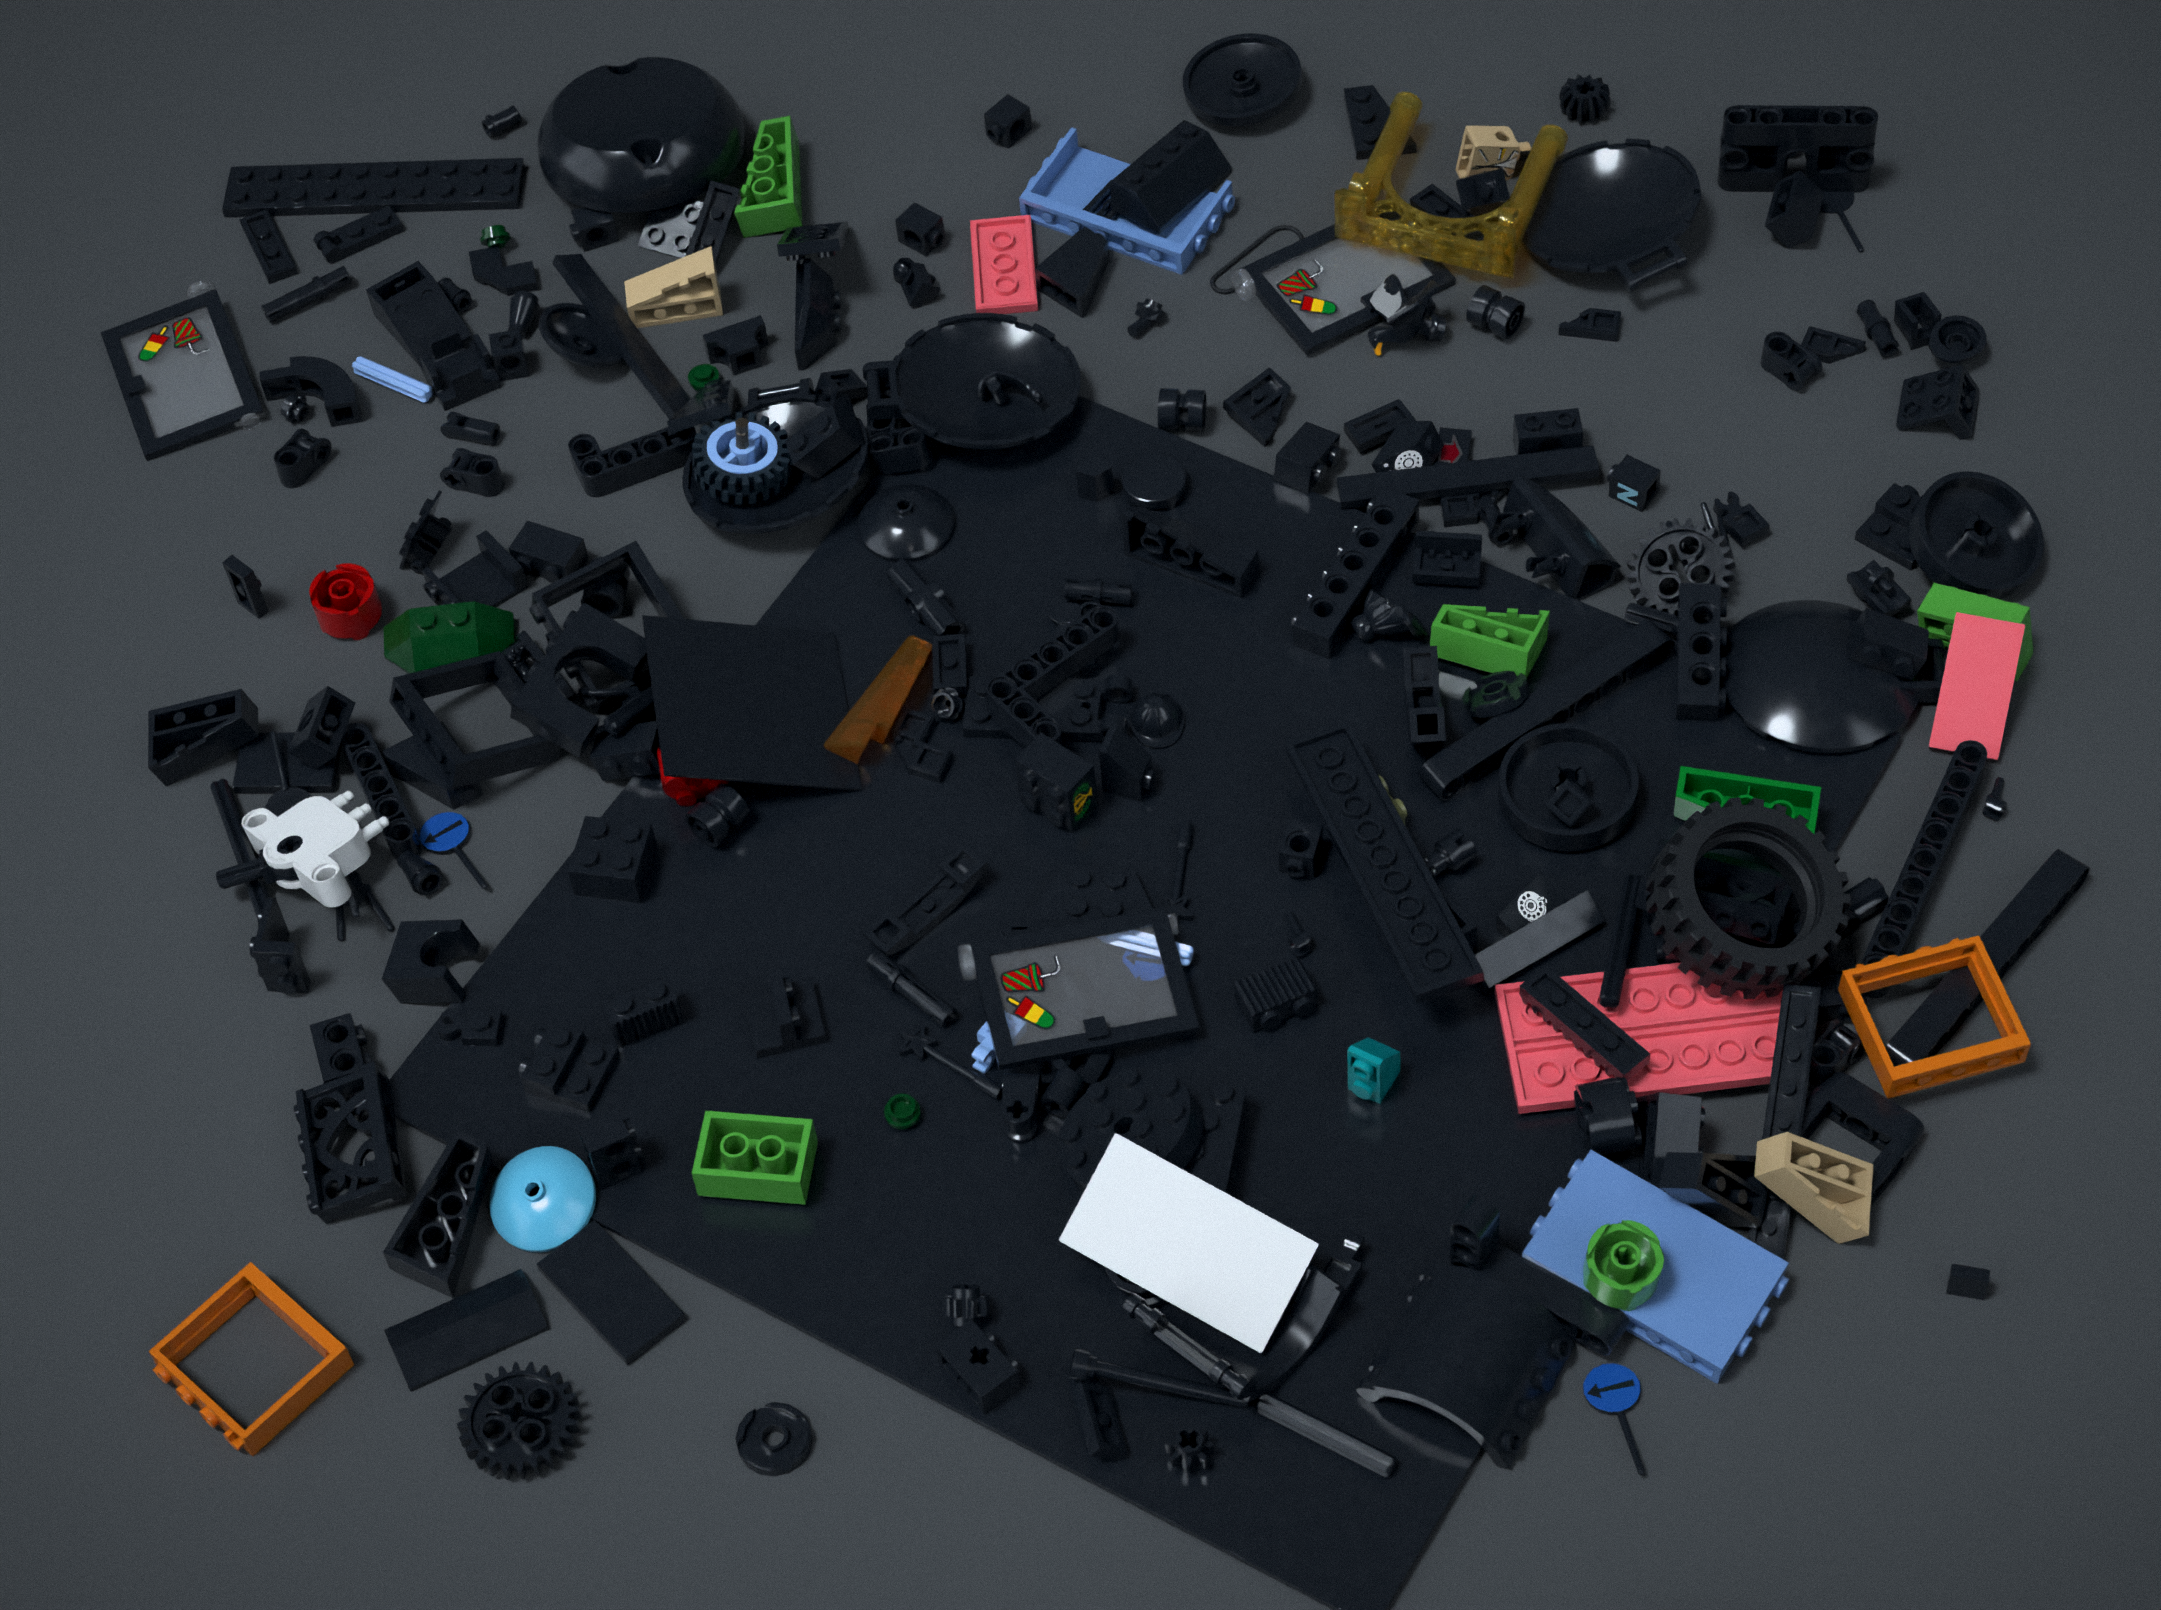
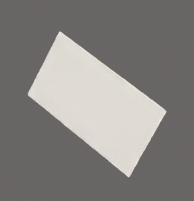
M1114 1134L1059 1238L1060 1242L1260 1353L1263 1352L1319 1245L1118 1134Z

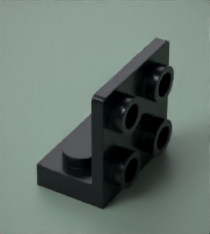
M1963 364L1905 379L1902 386L1896 426L1901 431L1945 419L1947 426L1954 430L1960 440L1972 437L1979 388Z

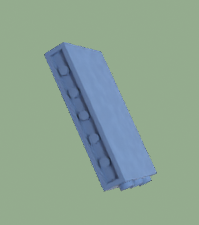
M1071 127L1065 137L1059 139L1056 149L1050 157L1044 159L1041 169L1035 177L1030 178L1027 188L1019 197L1021 216L1031 215V222L1070 236H1074L1085 226L1093 232L1101 234L1108 242V249L1182 275L1196 254L1203 252L1210 234L1217 232L1224 214L1230 213L1233 209L1235 196L1232 194V182L1226 180L1217 194L1210 191L1206 193L1160 234L1121 214L1115 221L1107 219L1105 216L1102 217L1096 214L1103 207V204L1108 199H1111V194L1094 213L1084 211L1083 208L1110 180H1113L1130 164L1079 147L1077 129Z
M1590 1150L1584 1160L1578 1158L1568 1174V1178L1571 1180L1566 1188L1558 1187L1549 1202V1206L1552 1209L1546 1218L1540 1215L1530 1231V1235L1533 1237L1523 1251L1522 1257L1589 1292L1583 1284V1265L1589 1241L1595 1231L1605 1224L1621 1223L1622 1220L1636 1221L1645 1225L1656 1234L1660 1241L1659 1245L1664 1254V1264L1657 1289L1652 1297L1632 1311L1621 1310L1630 1321L1626 1331L1718 1384L1735 1355L1742 1358L1753 1339L1748 1336L1753 1326L1761 1328L1771 1311L1767 1304L1772 1296L1779 1299L1789 1282V1278L1785 1277L1789 1263Z

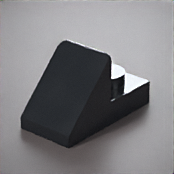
M1503 168L1465 176L1456 180L1462 210L1510 199Z

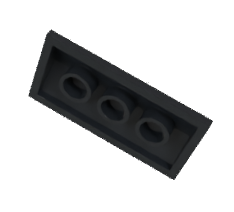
M519 1269L389 1327L384 1331L410 1392L549 1329L531 1287L522 1270Z

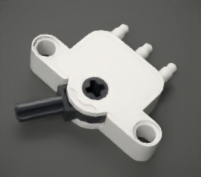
M349 790L339 794L332 800L322 796L306 798L278 817L265 808L252 810L243 817L241 824L253 849L259 854V858L217 871V883L220 888L227 889L264 877L267 884L277 882L279 886L285 889L302 888L326 907L340 906L349 900L351 896V889L345 877L368 860L371 855V849L367 842L381 833L389 825V820L382 816L361 829L358 822L371 813L372 809L369 804L365 803L360 807H356L348 814L342 809L354 799V794Z

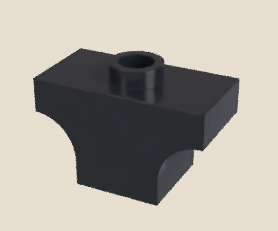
M761 315L702 335L710 364L720 363L728 366L733 376L762 367L760 351L769 343L765 323Z

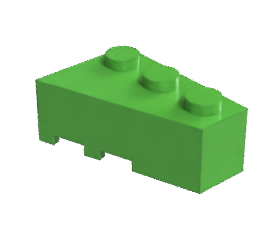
M1934 583L1917 610L1919 627L1929 630V639H1940L1943 641L1944 646L1948 648L1956 612L2025 624L2014 679L2017 682L2033 655L2030 607Z

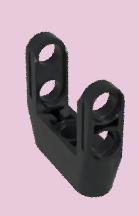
M1836 1072L1808 1096L1802 1138L1809 1139L1822 1121L1828 1118L1882 1151L1872 1163V1206L1903 1168L1925 1129L1920 1119L1908 1110L1844 1072Z

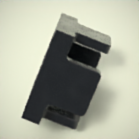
M456 329L429 340L432 358L428 359L426 355L420 357L421 363L419 365L421 372L432 387L444 411L502 387L500 379L493 368L490 354L478 333L472 335L473 341L462 344L459 332Z

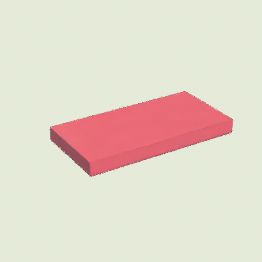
M1031 215L970 220L976 313L1012 314L1038 311Z
M1956 612L1929 748L1955 752L1960 743L1973 740L1984 745L1987 750V759L1998 761L2025 624Z

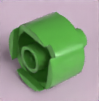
M1622 1220L1621 1223L1605 1224L1592 1235L1583 1265V1284L1601 1303L1623 1311H1632L1649 1300L1656 1291L1664 1264V1254L1659 1245V1239L1651 1229L1636 1221Z

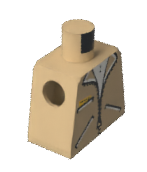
M1465 126L1455 170L1459 178L1503 168L1505 179L1509 180L1513 177L1516 161L1529 160L1531 158V146L1528 141L1517 142L1511 128L1507 126Z

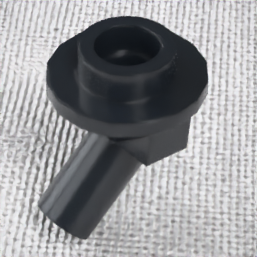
M1147 298L1144 303L1137 302L1135 315L1140 317V319L1128 326V333L1132 337H1136L1149 328L1153 322L1160 324L1166 315L1161 310L1163 305Z

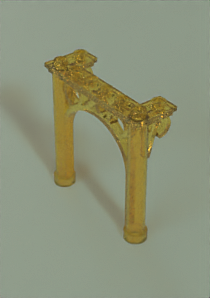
M1409 92L1397 93L1390 105V115L1363 173L1355 172L1353 174L1349 189H1336L1335 237L1513 279L1516 253L1558 155L1563 153L1567 145V133L1556 125H1544L1540 128L1510 199L1499 208L1489 213L1469 218L1435 216L1420 211L1406 203L1396 193L1391 183L1392 173L1423 107L1421 100L1416 95ZM1383 189L1386 199L1377 201ZM1396 211L1401 218L1391 221L1382 219L1378 215ZM1409 221L1413 222V226H1409ZM1480 231L1484 234V240L1475 241L1466 238L1464 235ZM1451 232H1456V236H1452Z

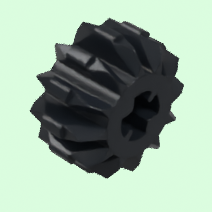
M1591 73L1587 77H1582L1578 74L1576 79L1567 78L1566 84L1560 90L1561 113L1566 114L1568 120L1577 119L1579 124L1583 120H1587L1592 124L1595 118L1603 119L1605 112H1608L1610 107L1609 85L1604 84L1602 78L1593 79Z

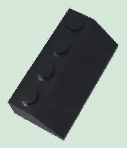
M1183 120L1111 180V210L1160 234L1230 174L1232 167L1208 131Z

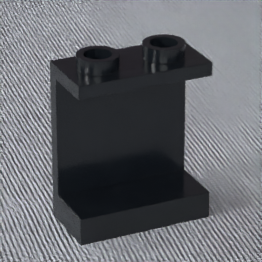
M487 530L476 536L481 553L439 579L428 567L422 570L426 583L423 585L425 592L432 601L438 600L441 605L475 601L492 607H498L528 588L523 567Z

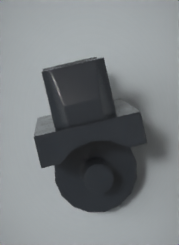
M1875 560L1869 562L1861 570L1847 574L1846 581L1855 589V595L1862 602H1867L1876 612L1896 618L1899 611L1911 605L1912 599L1893 580L1894 572L1889 567L1882 568Z

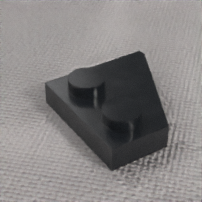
M1269 367L1224 400L1223 409L1265 447L1272 437L1290 396L1291 386Z

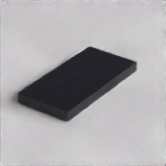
M595 1220L536 1264L544 1277L626 1365H629L686 1320L684 1313Z

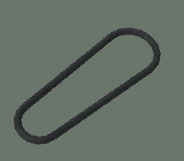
M1288 225L1276 226L1270 229L1211 277V288L1218 293L1228 294L1250 282L1246 278L1230 289H1220L1215 285V279L1274 232L1291 230L1299 236V240L1304 239L1303 234L1299 229Z

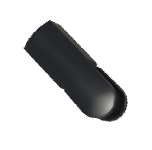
M453 411L448 413V422L444 423L440 428L441 433L447 438L471 440L493 446L496 445L500 437L499 424L471 418Z

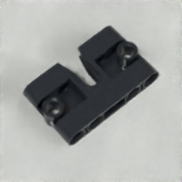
M1735 105L1728 107L1724 111L1722 134L1720 137L1718 186L1730 192H1774L1776 182L1782 180L1785 175L1789 155L1799 151L1805 153L1806 176L1822 192L1859 193L1865 191L1869 186L1871 167L1874 163L1878 113L1873 108L1867 106Z

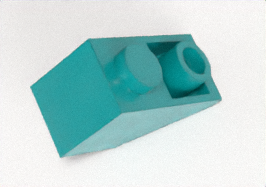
M1369 1037L1350 1045L1347 1050L1348 1089L1361 1099H1370L1380 1104L1400 1073V1051Z

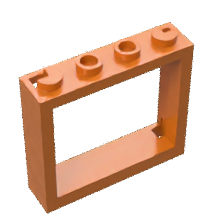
M1979 935L1963 940L1956 938L1948 944L1936 947L1924 946L1913 953L1902 956L1890 955L1879 962L1868 965L1856 964L1855 968L1842 972L1838 991L1888 1099L2026 1061L2031 1042ZM1968 966L2002 1038L1893 1066L1861 994Z
M252 1262L247 1264L149 1350L156 1364L152 1370L165 1384L172 1381L178 1387L175 1389L176 1393L188 1406H191L193 1403L201 1408L199 1414L212 1428L219 1425L225 1431L223 1433L224 1438L234 1449L238 1451L243 1447L252 1457L354 1366L347 1348ZM256 1296L322 1355L324 1359L248 1428L244 1429L176 1365Z

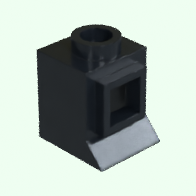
M1925 292L1895 300L1894 322L1906 336L1910 350L1929 345L1932 330L1936 323L1942 319V314Z

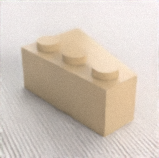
M711 246L624 281L629 318L637 328L723 315L720 286Z

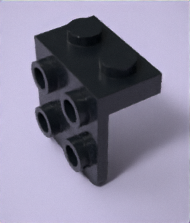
M268 897L264 908H261L258 913V931L256 937H252L250 941V956L256 961L258 975L262 977L267 991L281 992L283 994L308 993L311 980L296 942H288L289 930L276 898Z

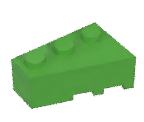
M1443 604L1431 626L1430 646H1437L1438 658L1490 673L1514 671L1516 676L1522 673L1527 679L1547 641L1550 611L1539 610V615L1518 614V609L1507 608V613L1486 612V607Z

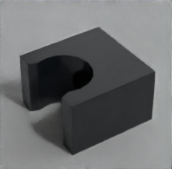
M462 919L401 921L382 980L401 1004L462 1002L465 991L444 965L458 956H474L478 954L480 943Z

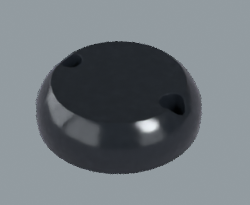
M662 57L637 58L621 66L603 65L577 77L563 88L551 102L541 122L537 138L538 157L542 174L546 183L556 194L584 208L621 213L661 209L688 201L707 192L711 181L720 183L736 168L742 158L746 142L744 123L739 106L724 85L707 71L680 60Z

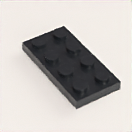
M848 221L787 227L777 244L778 257L786 256L787 261L805 259V255L817 253L818 258L836 256V252L841 251L849 234Z

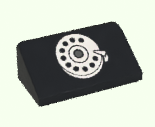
M1539 872L1499 912L1496 930L1507 937L1568 900L1545 874Z

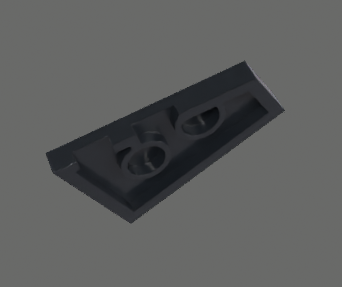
M1374 85L1344 88V101L1356 160L1416 153V143Z

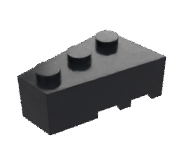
M242 689L148 711V768L165 786H168L259 736L258 707Z
M1662 1092L1637 1097L1638 1108L1644 1109V1128H1640V1132L1645 1145L1644 1158L1638 1162L1640 1178L1659 1188L1661 1171L1664 1167L1667 1152L1703 1153L1702 1145L1699 1144V1132L1704 1126L1706 1116L1705 1108L1701 1107L1702 1097Z
M1667 1152L1659 1188L1718 1223L1729 1227L1760 1228L1769 1190L1768 1187L1754 1177L1756 1156L1716 1153Z

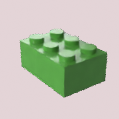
M705 1111L692 1170L698 1196L805 1205L818 1144L813 1119Z

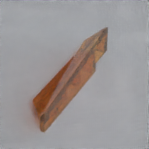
M914 635L909 636L824 743V748L858 764L870 739L883 744L932 651V644Z

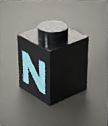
M1627 454L1619 464H1614L1608 473V496L1643 512L1659 492L1661 470Z

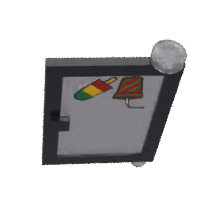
M1387 200L1233 272L1231 276L1233 287L1242 300L1247 301L1257 295L1306 355L1314 353L1384 319L1371 306L1370 299L1380 284L1391 274H1395L1399 278L1406 298H1409L1414 293L1421 292L1432 280L1440 285V289L1436 293L1455 285L1456 278L1404 220L1405 214L1399 203L1391 205Z
M195 282L186 291L187 300L101 332L147 461L241 425L246 431L255 430L260 426L259 418L265 416L225 309L212 282Z
M1160 907L959 945L958 957L964 981L976 978L999 1070L1199 1033V1023L1173 936L1178 934V923L1175 914L1167 915L1166 908Z

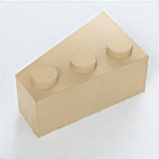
M1789 1132L1757 1141L1754 1175L1756 1179L1838 1244L1869 1235L1873 1164Z

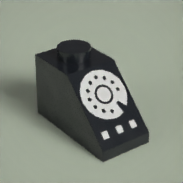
M1400 421L1371 465L1376 473L1431 466L1444 444L1432 421Z

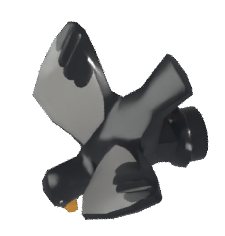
M1391 274L1380 284L1371 297L1370 304L1379 315L1387 320L1388 324L1373 327L1368 333L1369 342L1374 349L1375 355H1381V347L1384 342L1406 343L1412 340L1416 334H1424L1427 341H1441L1446 327L1445 317L1438 316L1437 313L1424 316L1427 301L1440 289L1438 283L1432 280L1419 294L1411 299L1405 297L1401 282L1395 274Z

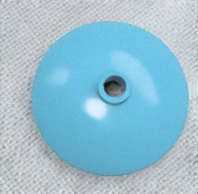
M541 1146L529 1149L511 1159L496 1177L489 1200L492 1222L502 1238L520 1250L532 1253L553 1251L587 1226L596 1203L595 1182L587 1165L574 1153L554 1146ZM534 1187H539V1192L535 1196H530L531 1190Z

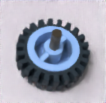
M735 412V419L731 420L730 416L727 415L722 417V423L717 419L711 420L710 427L704 424L700 428L701 434L696 433L694 437L695 443L692 445L693 473L696 482H700V487L704 491L709 489L710 496L716 498L721 493L722 501L727 503L730 497L734 496L735 504H742V497H748L749 504L756 503V495H760L761 499L765 501L769 499V491L776 495L780 492V486L785 487L787 485L788 478L791 477L792 461L785 442L788 439V433L785 429L780 430V424L776 421L769 425V417L764 415L760 421H756V413L749 412V417L746 419L742 418V412Z

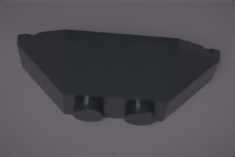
M811 258L796 260L794 350L798 371L807 369L836 345V332H841L840 313L836 314V310L841 309V293L834 290L833 278Z

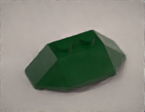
M475 601L411 608L383 627L385 659L394 663L408 674L497 651L503 652L515 644L513 612Z

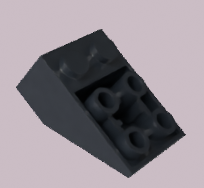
M419 260L366 289L374 316L418 365L421 363L420 357L426 355L430 359L433 356L429 345L430 339L454 329L459 332L462 344L472 339V334L435 278Z

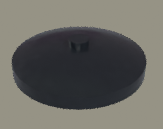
M1254 33L1232 35L1212 42L1195 54L1183 74V90L1190 109L1200 118L1223 126L1252 125L1278 115L1295 100L1302 85L1301 64L1296 52L1280 39Z

